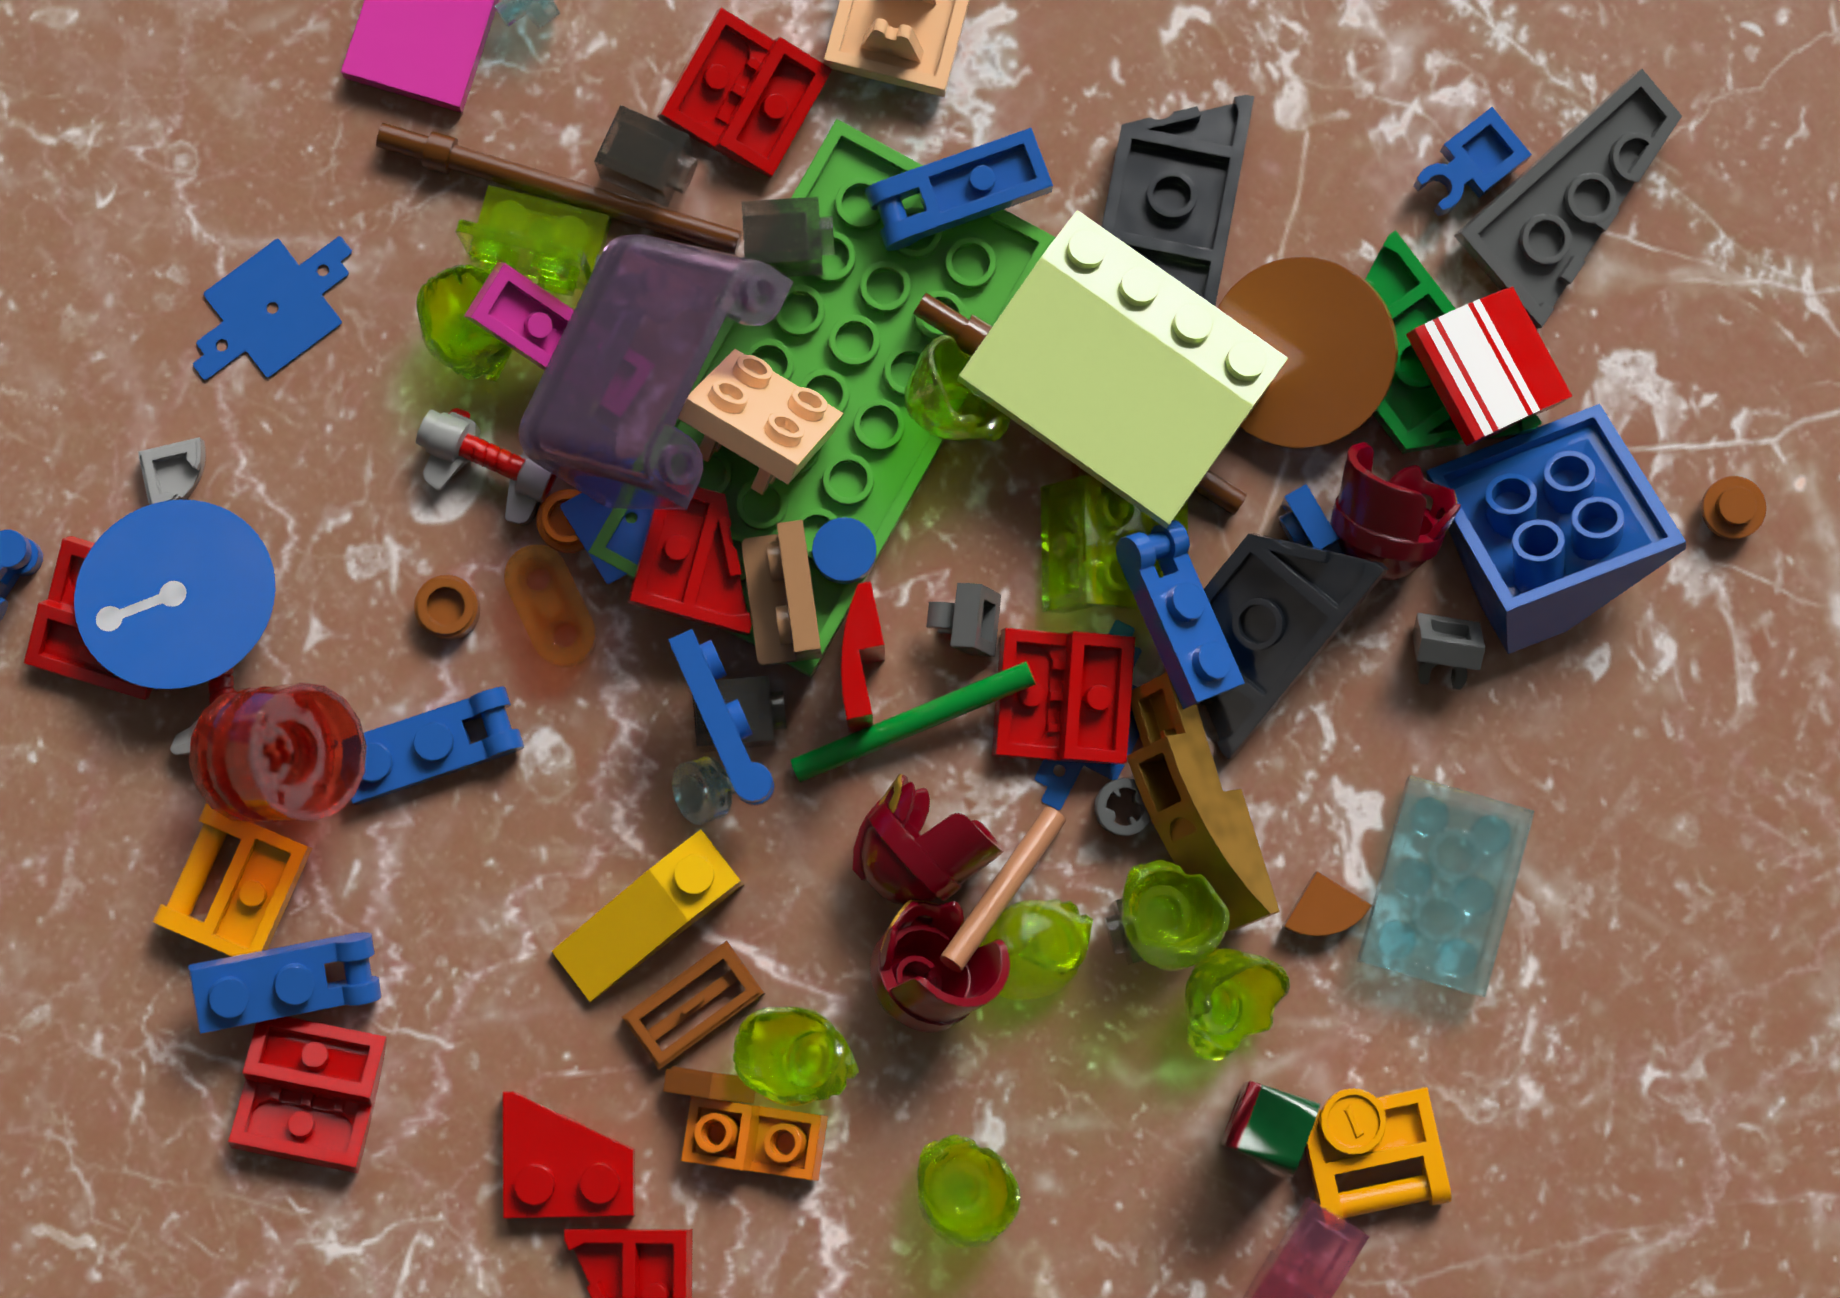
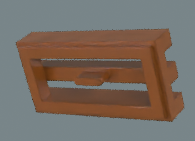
M725 941L631 1009L622 1018L658 1069H662L765 993L729 942ZM723 960L726 961L731 968L729 972L649 1030L646 1029L641 1022L644 1017ZM738 981L741 982L746 989L744 992L666 1049L661 1050L656 1040Z

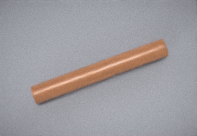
M1045 807L941 954L940 960L945 966L955 972H961L1065 824L1066 819L1060 812L1051 807Z

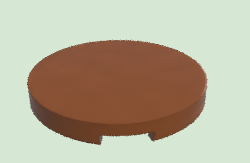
M1313 257L1284 258L1254 269L1241 278L1224 296L1217 307L1220 311L1288 358L1268 390L1241 425L1242 429L1265 442L1291 448L1316 447L1341 440L1352 434L1368 422L1379 410L1378 408L1385 399L1394 377L1396 363L1398 362V342L1395 325L1385 302L1370 283L1360 275L1338 263Z

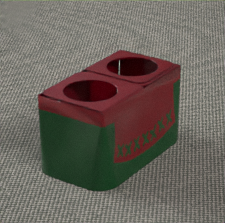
M1253 1081L1245 1082L1240 1089L1220 1143L1284 1175L1293 1177L1315 1123L1320 1103Z

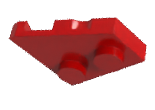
M666 477L661 479L627 603L745 636L750 633L752 623L750 613H747L740 580L741 569L737 549L733 546L730 531L731 520L725 494Z
M516 1091L503 1092V1218L634 1216L636 1214L634 1148L588 1128L585 1124L562 1113L559 1114L532 1101Z
M570 1228L564 1230L565 1243L569 1251H575L590 1284L586 1288L591 1298H692L693 1229Z

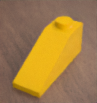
M700 829L624 889L555 947L552 953L589 1002H592L744 884L707 835Z

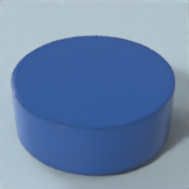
M842 517L828 521L818 530L814 537L812 545L814 563L818 571L832 582L839 584L857 582L871 571L876 560L875 538L870 529L856 519Z

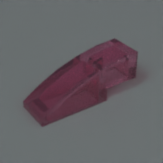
M1307 1196L1276 1250L1272 1249L1243 1298H1332L1370 1236L1361 1228Z

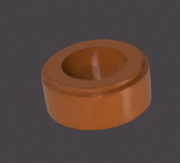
M440 575L431 578L421 586L415 597L414 612L418 623L428 634L440 640L451 641L466 636L474 629L480 617L481 608L478 595L465 580L457 576Z

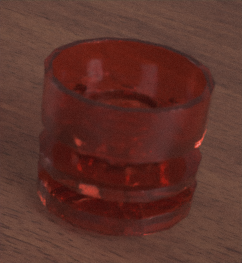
M293 683L274 687H249L220 695L201 713L191 735L189 764L195 786L208 805L232 821L252 823L316 821L337 813L355 795L365 773L367 744L360 719L345 698L326 686Z

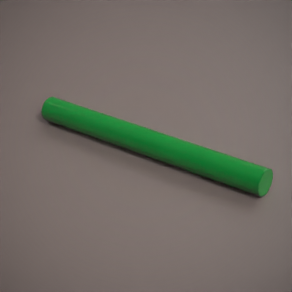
M1027 661L794 757L791 759L793 770L799 782H803L1036 685Z

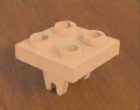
M840 0L824 57V64L834 70L945 97L970 0Z
M734 349L685 398L676 418L704 434L696 456L706 462L711 459L714 451L718 452L723 445L758 466L759 471L751 489L763 495L769 483L772 484L776 478L786 484L793 480L831 437L844 413L827 404L825 398L816 391L799 387L775 373L764 360L753 355H745Z

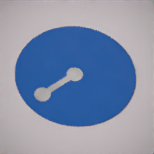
M169 500L154 503L131 512L118 520L99 537L90 549L76 581L74 610L77 626L90 653L101 665L119 678L136 685L155 689H178L195 686L214 679L230 670L253 649L261 638L274 606L276 592L274 567L267 548L259 535L248 523L231 511L208 502L196 500Z

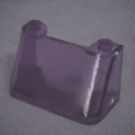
M649 235L619 236L610 241L603 250L522 416L519 426V442L524 453L534 463L607 508L687 510L702 476L703 457L697 443L687 434L674 427L725 317L728 316L744 326L767 324L781 310L793 281L770 265L758 260Z

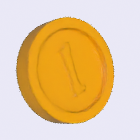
M1355 1088L1343 1089L1331 1095L1324 1103L1320 1113V1129L1325 1140L1336 1150L1347 1154H1362L1377 1146L1383 1138L1386 1130V1114L1380 1101L1371 1093Z

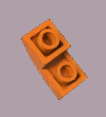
M691 1096L681 1161L819 1181L828 1116Z

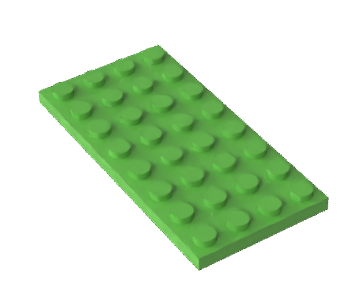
M836 119L588 552L627 573L626 576L634 580L637 564L611 551L606 546L652 469L667 475L673 480L725 494L731 520L730 531L733 546L737 549L741 569L740 580L747 613H750L751 618L742 541L746 538L778 534L777 523L803 520L823 658L849 612L857 585L866 582L871 571L863 579L851 584H839L825 578L818 571L813 559L812 545L816 533L825 523L836 518L847 517L862 522L870 529L875 538L877 551L875 566L972 393L970 389L957 381L959 374L970 360V357L952 347L955 340L913 315L915 308L924 294L928 293L969 319L973 314L993 327L1056 237L1003 209L921 238L905 248L887 251L880 235V230L884 228L879 211L870 208L864 191L878 181L923 165ZM919 194L907 197L902 201L907 217L925 211ZM734 349L745 355H753L764 360L775 373L799 387L816 391L825 398L827 404L844 413L831 437L793 480L786 484L776 478L772 484L769 483L763 495L751 489L759 471L758 466L723 445L718 452L714 451L711 459L706 462L696 456L704 434L676 418L685 398ZM629 512L625 519L628 523H635L637 515ZM753 625L747 636L727 631L755 646ZM822 658L785 664L812 678Z

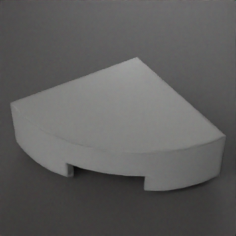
M198 437L138 452L149 505L169 500H186L192 494L201 479L205 466L206 449L204 440Z

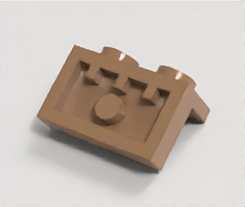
M803 520L777 523L778 534L746 538L741 544L758 663L761 666L822 658Z

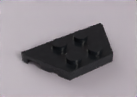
M1250 95L1234 97L1232 104L1200 112L1198 106L1175 111L1165 119L1150 117L1122 124L1101 225L1106 231L1213 306H1216L1255 97Z
M1249 533L1204 588L1245 682L1228 692L1200 702L1201 706L1205 705L1220 738L1217 744L1224 756L1231 759L1239 753L1389 568L1380 562L1256 533Z

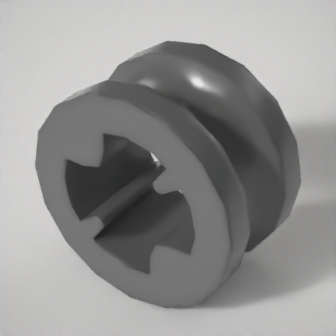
M1120 778L1108 782L1099 790L1095 798L1094 812L1097 821L1106 831L1114 835L1127 836L1138 833L1151 820L1134 779ZM1120 788L1133 791L1132 802L1141 806V813L1138 819L1135 820L1133 817H1128L1129 825L1127 826L1115 823V812L1106 808L1110 794H1113L1114 797L1121 796Z

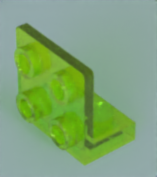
M488 185L478 223L459 219L456 234L471 262L478 263L476 270L489 276L496 263L502 262L522 275L537 278V285L544 290L560 295L573 296L575 288L584 291L588 290L597 254L603 255L611 226V219L606 214Z
M1084 475L1042 486V612L1068 613L1097 606L1139 609L1118 562L1116 546L1121 538L1137 532L1150 535L1152 528L1159 525V523L1093 476ZM1188 500L1173 519L1180 522L1187 533ZM1156 559L1154 566L1159 578L1164 577Z

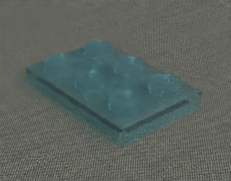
M1413 775L1408 776L1357 962L1477 997H1485L1535 811Z

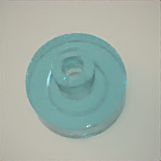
M502 0L494 5L497 13L508 27L525 15H528L536 27L540 29L560 15L554 0Z
M704 756L681 763L676 767L673 774L672 789L674 799L680 812L689 822L695 825H702L723 818L728 814L732 804V794H735L736 791L726 770L715 759Z

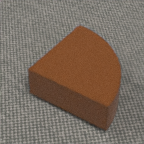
M1315 872L1282 928L1304 936L1332 935L1356 924L1365 916L1372 905L1321 873Z
M672 1066L671 1069H666L663 1092L754 1104L757 1081H753L752 1077Z

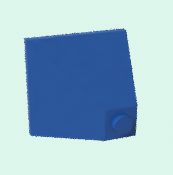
M1600 404L1540 426L1531 433L1514 436L1426 470V478L1429 482L1453 489L1458 504H1461V508L1448 530L1480 606L1507 654L1567 632L1686 549L1684 537Z

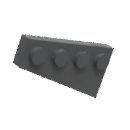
M1643 69L1636 71L1454 235L1500 290L1514 287L1536 329L1543 327L1554 310L1552 307L1566 286L1573 282L1585 264V257L1601 233L1608 229L1620 211L1618 209L1633 185L1640 181L1682 117Z

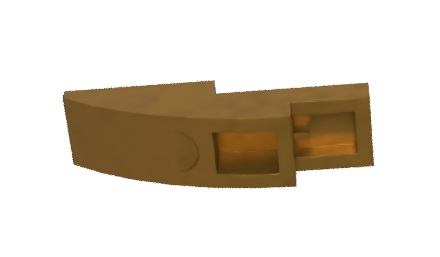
M1167 672L1133 689L1131 708L1143 748L1127 755V759L1149 816L1182 875L1205 906L1228 931L1240 929L1280 912L1242 789L1223 791L1197 705L1195 704L1185 709L1182 708Z

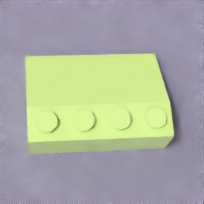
M1077 210L1036 263L961 371L957 381L1167 529L1268 390L1288 358Z

